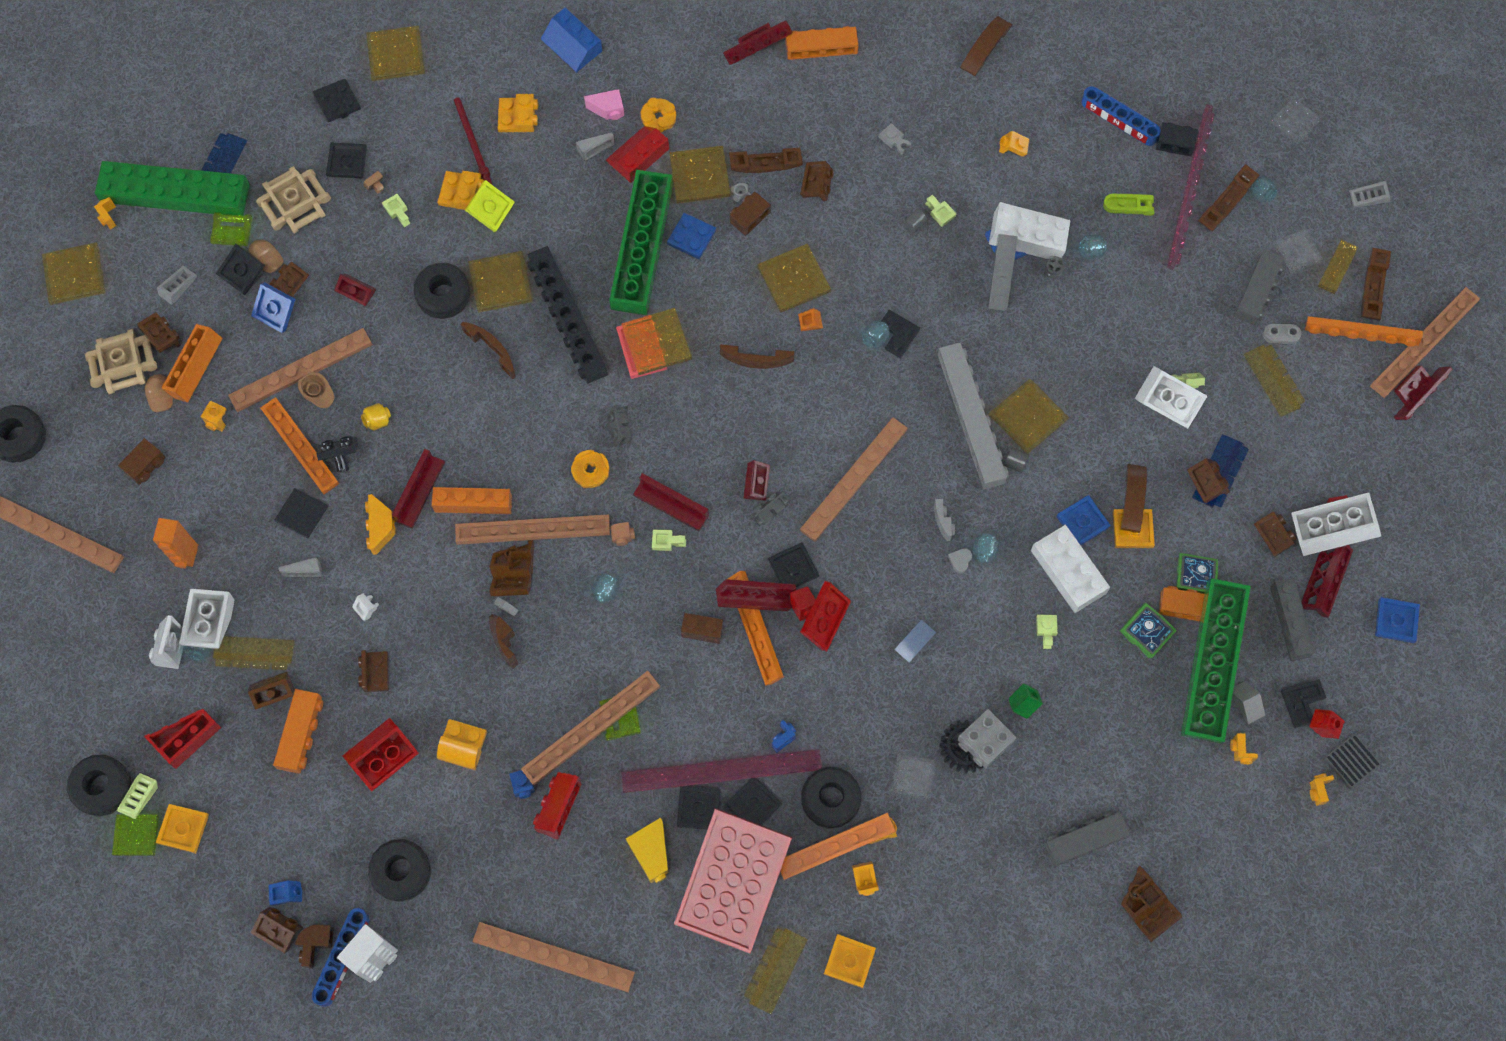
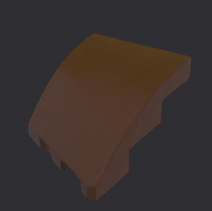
M528 540V544L517 548L514 545L506 550L493 553L489 566L493 576L489 590L491 597L529 595L533 573L534 540Z
M491 614L489 616V624L495 644L505 661L514 669L518 665L515 654L509 649L511 646L509 640L515 636L514 631L500 616Z
M1139 866L1121 906L1146 938L1152 942L1180 920L1182 914L1153 882L1149 874Z

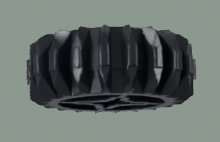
M959 720L957 721V727L954 724H950L951 730H944L945 735H942L940 738L944 743H940L939 748L945 750H942L940 755H947L943 761L945 763L951 761L949 768L952 769L954 765L958 766L956 772H959L962 767L964 768V774L968 773V768L971 769L972 773H975L976 767L981 770L983 766H978L974 760L969 761L970 752L968 751L966 754L959 746V741L950 743L953 736L964 732L970 726L968 720H965L964 725ZM951 749L960 752L962 755V760L957 758L953 754Z

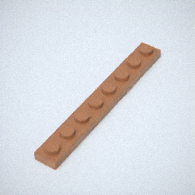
M1465 287L1425 328L1419 346H1408L1370 387L1385 398L1477 304L1480 298Z
M364 328L228 396L236 411L239 412L299 382V379L310 372H319L372 346V343Z
M892 418L800 528V531L816 542L906 433L908 428L895 418Z
M0 496L1 519L111 573H115L124 557L121 554Z
M609 515L455 524L456 544L610 535Z
M649 671L645 672L522 767L521 770L534 786L657 691L660 685Z
M479 922L473 939V943L629 993L635 974L633 971Z

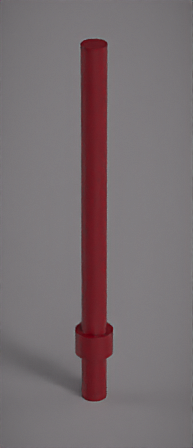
M459 97L455 98L453 101L479 167L478 172L484 181L486 180L492 184L489 168L484 163L461 99Z

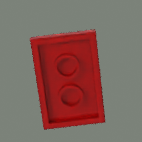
M824 581L800 633L818 648L827 652L851 600L832 583Z

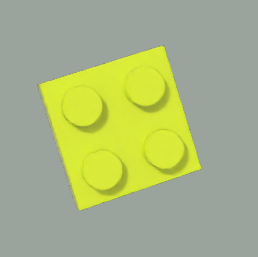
M485 180L465 211L490 230L496 232L515 202Z

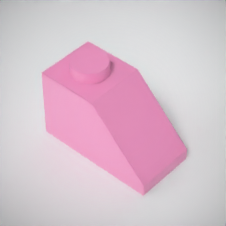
M619 89L584 96L586 108L606 120H618L624 116Z

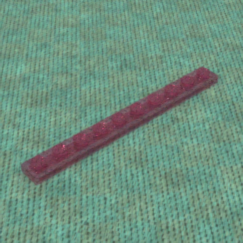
M1208 104L1205 106L1200 122L1166 266L1169 269H1174L1175 265L1180 263L1182 257L1179 250L1184 247L1186 238L1183 237V233L1187 232L1189 222L1186 220L1187 216H1191L1193 206H1190V203L1194 201L1197 190H1194V186L1198 185L1200 175L1197 173L1198 170L1202 169L1204 159H1201L1202 154L1205 155L1208 145L1205 144V139H1209L1211 132L1208 126L1212 124L1215 115L1212 113L1213 106Z
M820 749L627 771L621 772L623 793L800 773L822 769Z

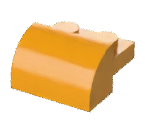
M449 719L444 734L440 737L437 759L476 770L487 730Z

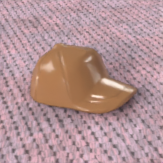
M256 240L248 248L250 254L265 264L263 268L265 272H275L284 262L277 249L266 240Z
M310 372L299 379L298 388L306 400L319 408H328L332 405L334 393L323 375L317 372Z
M161 374L151 376L145 384V395L151 410L154 412L166 411L171 408L173 403V397L162 389L167 377Z

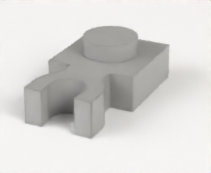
M893 124L887 126L878 136L890 148L895 146L901 155L904 153V149L901 146L904 145L908 149L911 147V143L908 140L902 139L904 134Z

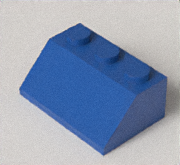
M566 8L562 9L551 19L541 37V40L576 73L602 52L601 40Z

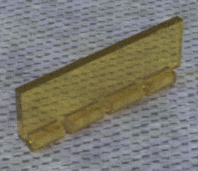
M1262 345L1244 354L1280 417L1301 408L1300 404L1304 403L1305 399L1299 390L1292 393V390L1296 389L1297 386L1290 374L1282 376L1288 371L1281 359L1273 361V359L1278 357V354L1272 345L1266 348Z
M224 636L220 648H214L213 659H216L215 665L218 667H230L231 660H233V667L250 668V663L253 661V669H269L270 663H272V670H287V663H292L295 641Z
M776 928L770 942L777 945V947L767 946L761 961L768 965L765 967L759 964L752 977L759 984L757 986L749 983L744 997L750 999L749 1004L770 1015L772 1014L808 939L786 928L784 931Z

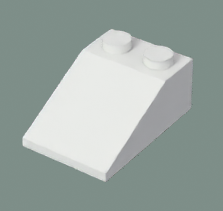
M1154 366L1135 399L1188 429L1207 395Z
M190 589L179 645L219 649L232 616L234 606L232 595L224 591Z
M169 615L159 624V628L155 631L154 648L150 650L149 658L155 666L178 669L184 646L179 645L182 626Z

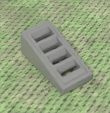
M608 133L576 142L577 151L583 160H587L615 144L614 135Z
M1386 181L1349 190L1354 208L1390 202ZM1377 190H1381L1382 196H1379ZM1371 191H1374V198L1371 196ZM1365 192L1367 193L1368 199L1366 200L1363 195V193ZM1356 194L1360 195L1361 201H1357Z
M182 266L157 287L158 295L172 305L194 282L197 275ZM184 274V275L187 276L188 278L185 279V278H183L181 275Z
M316 557L279 567V572L283 577L323 576L320 562Z

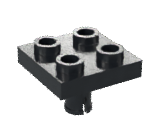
M345 436L340 438V441L333 442V440L321 442L322 445H319L316 453L318 461L334 457L337 472H342V467L343 471L349 470L345 455L356 453L358 447L357 437Z

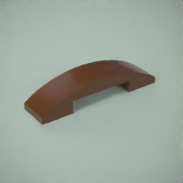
M997 16L979 36L960 68L976 76L985 64L987 57L1001 38H1004L1013 24Z
M785 148L779 153L747 155V151L729 152L731 170L743 173L782 171L803 164L800 148Z
M1245 164L1214 204L1200 217L1198 222L1213 232L1242 200L1260 175Z
M1372 248L1365 276L1361 317L1381 320L1384 303L1382 298L1391 251Z
M467 322L460 324L462 331L474 343L482 339L501 357L498 360L500 367L512 379L516 377L510 356L497 338L477 325Z
M720 344V355L735 364L749 368L770 369L794 362V351L776 350L775 356L739 353V346Z
M1127 464L1121 530L1140 533L1146 496L1147 467Z

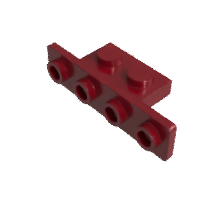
M786 20L773 27L767 23L738 38L739 44L723 52L729 65H732L791 35L793 32Z
M1422 365L1416 366L1394 390L1404 403V406L1394 418L1396 420L1410 419L1414 415L1413 412L1425 403V399L1437 390V386L1448 378V374L1453 369L1450 366L1440 367L1430 377Z

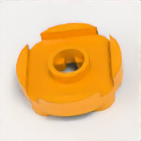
M650 98L641 109L642 123L644 126L657 128L660 132L669 130L676 122L674 104L665 99ZM660 112L663 117L656 119L654 114Z
M586 450L580 452L574 458L571 466L572 476L576 483L583 488L598 487L609 477V463L603 454L594 452V450ZM590 465L596 469L592 473L586 472L587 466Z

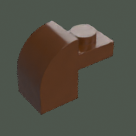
M311 925L300 932L295 945L303 947V950L299 952V963H301L302 967L313 969L315 948H332L334 927L331 925Z

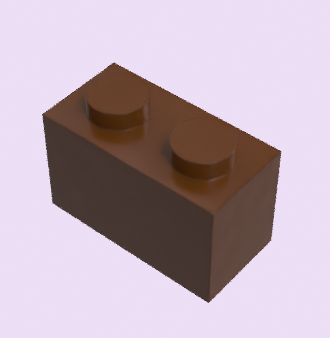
M754 191L751 195H747L739 207L732 209L730 212V223L747 236L771 213V204Z
M144 438L118 467L140 485L149 479L150 473L155 468H159L163 464L166 457Z
M684 613L681 637L720 644L723 619Z
M284 672L250 684L248 694L256 710L292 697L294 686L288 672Z

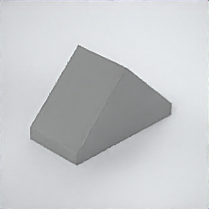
M1246 681L1234 686L1232 698L1247 724L1264 717L1265 711L1260 693Z

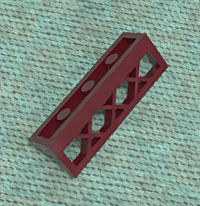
M424 449L392 513L396 523L413 529L445 464L444 460L432 456L430 450Z
M641 474L639 477L640 484L633 493L634 497L697 531L701 530L709 517L708 508L647 475Z
M1349 545L1337 547L1330 554H1327V550L1319 552L1301 601L1303 609L1315 610L1320 616L1329 618L1353 552ZM1329 561V567L1321 571V566ZM1323 578L1322 585L1315 588L1316 581ZM1316 595L1317 600L1315 604H1308L1309 599Z
M725 579L716 588L718 607L788 612L791 609L789 596L791 592L796 590V585Z

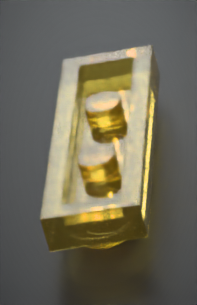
M1341 239L1318 287L1333 294L1336 293L1358 249L1357 246Z

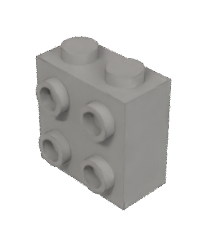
M987 709L959 736L958 744L965 752L969 751L974 756L973 760L978 766H983L986 769L1015 742L1017 737Z

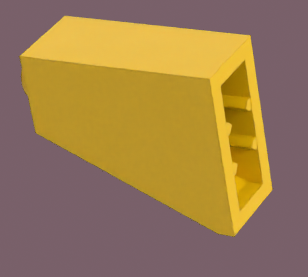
M659 818L626 838L629 847L651 883L663 881L667 878L666 874L669 873L664 825L662 819Z

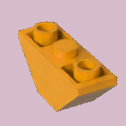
M370 494L368 495V501L365 502L366 513H369V519H366V529L369 531L366 544L367 549H370L372 554L375 555L394 537L395 521L392 517L393 512Z

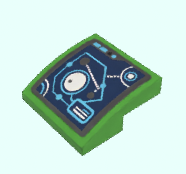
M1179 553L1176 587L1179 590L1193 589L1198 591V593L1205 594L1207 581L1211 578L1218 579V559Z
M1144 603L1119 631L1129 642L1136 644L1148 658H1153L1177 630L1147 603Z

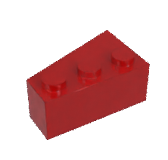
M204 709L183 717L172 725H166L157 732L144 736L175 769L222 728Z

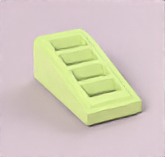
M139 773L117 811L136 819L158 788L157 781ZM130 804L136 808L134 810L132 808L127 807V805Z

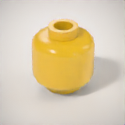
M380 403L364 408L363 414H361L364 426L373 431L387 426L391 417L389 409Z

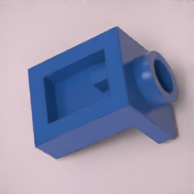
M782 720L780 727L785 733L781 732L772 739V748L776 753L795 740L796 730L790 722L786 723Z
M523 771L510 773L515 797L525 799L532 796L531 793L535 792L534 786Z
M288 880L270 884V905L276 906L289 902H302L301 882Z

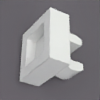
M364 593L357 596L353 609L363 621H366L376 611L379 604H372L370 601L373 596L369 595L366 597Z

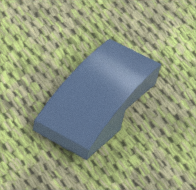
M921 620L894 650L910 662L936 632Z

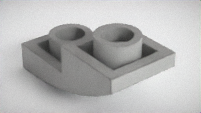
M935 499L934 512L937 525L945 540L950 541L952 535H955V524H951V517H946L947 506H943V499Z

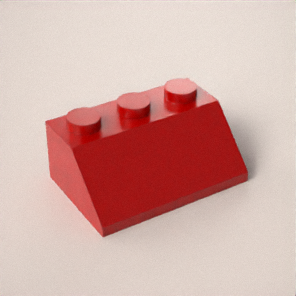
M643 126L610 155L606 161L632 183L635 179L636 170L645 171L669 150V139L657 128Z
M388 718L342 756L372 792L419 753L392 719Z
M558 772L556 777H552L549 784L550 792L543 797L541 806H543L541 813H537L533 821L535 831L554 839H559L582 785L578 776Z

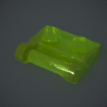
M214 212L211 244L248 246L252 215H223L220 212ZM221 222L244 223V227L222 226Z
M610 699L599 701L600 707L607 703ZM636 707L618 720L620 730L614 731L613 725L606 729L605 738L609 741L641 734Z

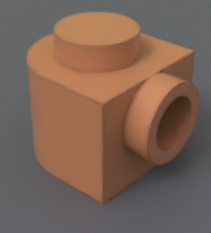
M629 522L614 524L610 527L612 542L616 543L617 546H625L628 542H632V539H635L634 528H630Z

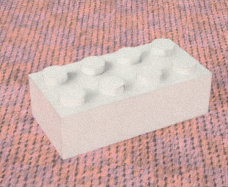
M1000 202L994 212L989 244L996 246L998 234L1018 236L1016 251L1025 252L1026 254L1045 259L1054 256L1062 258L1066 251L1070 220Z
M1369 493L1292 512L1303 556L1381 537Z
M1066 525L1033 544L1031 552L1074 613L1107 594L1110 586Z
M365 924L338 955L337 959L356 975L371 983L373 980L377 981L383 974L382 969L386 964L390 965L396 959V952L398 950Z

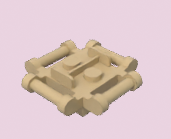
M292 166L289 168V171L277 178L262 183L267 193L259 197L256 203L259 207H262L275 231L288 224L295 234L303 226L319 217L323 218L326 216L320 204L329 202L331 196L328 192L324 191L312 169L299 174L295 167ZM305 181H310L318 193L317 197L313 195ZM271 200L282 216L280 218L276 217L268 205V202ZM313 208L316 210L295 223L292 221Z
M134 329L106 339H96V350L85 354L91 374V386L98 388L105 383L109 395L115 393L116 390L136 384H146L143 372L155 371L157 369L150 341L145 335L136 337ZM141 345L144 348L146 362L143 363L138 350V346ZM97 359L99 361L101 375L98 374V369L96 365ZM134 374L137 375V377L112 384V381L121 379Z

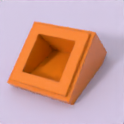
M815 308L798 314L801 331L823 328L820 311Z

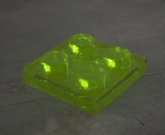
M116 814L112 855L155 856L159 816L156 814H139L136 819H133L125 814Z

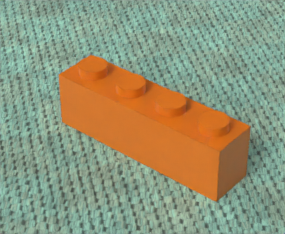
M845 26L843 28H826L822 30L792 31L793 33L787 36L785 40L788 60L858 54L856 27Z
M196 324L165 380L162 389L177 400L189 402L223 338L210 327Z
M433 487L432 507L436 513L511 514L512 494L510 489Z
M158 518L153 541L169 560L175 564L174 566L179 568L193 567L198 544L179 521Z
M1174 586L1164 587L1160 594L1158 613L1164 616L1200 621L1205 594L1198 593V591L1193 589L1184 591L1178 590Z
M295 689L273 764L277 769L298 774L301 773L302 769H305L307 764L306 752L311 749L313 742L311 738L312 731H315L318 726L317 714L323 708V700L318 693Z

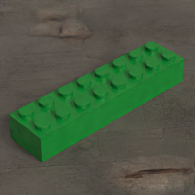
M102 161L94 194L99 201L110 197L113 203L118 205L243 217L250 184L246 176L240 174Z
M636 170L609 300L611 310L642 315L648 314L673 188V178L670 174Z
M1213 578L1207 581L1181 736L1215 743L1225 742L1251 588L1249 585Z

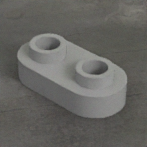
M1269 324L1263 331V337L1267 342L1279 344H1294L1299 341L1302 334L1300 328L1292 324Z

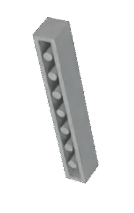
M961 343L941 347L938 351V358L983 490L1005 484L1009 476L1008 470L1002 464L1001 450L996 447V435L990 430L991 421L989 416L985 415L983 399L979 398L978 383L974 382L972 366L968 365L966 360L968 359L967 351L965 348H962Z

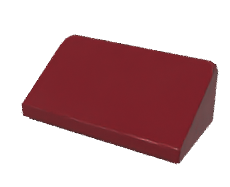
M340 274L334 291L366 306L375 293L376 288L348 274Z
M756 460L747 463L744 499L766 501L770 471L769 464Z

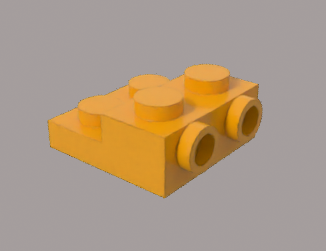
M516 94V98H499L498 132H534V126L538 125V117L535 115V110H538V99L534 98V94Z
M446 171L437 202L438 205L465 210L484 181L480 173L462 171L461 174Z

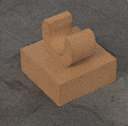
M377 171L364 181V187L367 190L373 187L379 194L384 190L383 185L380 183L383 176Z

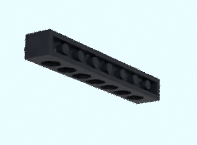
M546 246L527 254L529 259L526 262L530 272L534 271L536 275L534 280L537 287L541 286L543 290L541 295L544 302H549L551 306L548 307L552 318L556 317L558 321L555 324L559 333L563 332L565 336L563 341L566 348H571L572 350L570 356L573 363H578L580 367L577 370L581 379H585L587 384L607 376L608 372L604 361L549 247ZM542 268L548 269L546 271H540ZM550 283H554V284H555V285L552 286V287L547 286V285L550 284ZM557 298L562 299L560 302H555ZM565 313L570 314L568 317H562ZM571 329H577L574 333L569 332ZM579 344L585 345L583 348L576 347ZM585 360H592L589 364L584 363Z

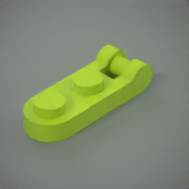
M1109 194L1104 199L1103 207L1109 213L1152 216L1154 215V207H1152L1154 196Z

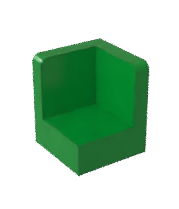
M1024 683L1009 697L1012 711L1026 719L1043 704L1038 690Z

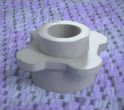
M738 183L731 187V192L734 194L733 199L736 202L744 199L747 195H751L748 192V185L746 183Z

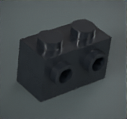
M1162 122L1156 150L1191 157L1195 149L1198 129L1190 126L1175 125L1171 122Z

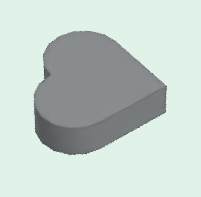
M964 548L948 554L955 572L962 574L967 571L968 563L972 559L970 550Z
M499 597L494 602L496 606L513 617L519 611Z

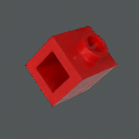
M808 586L790 593V605L799 621L807 619L816 600Z
M1315 709L1309 727L1321 737L1339 739L1345 721L1332 710Z

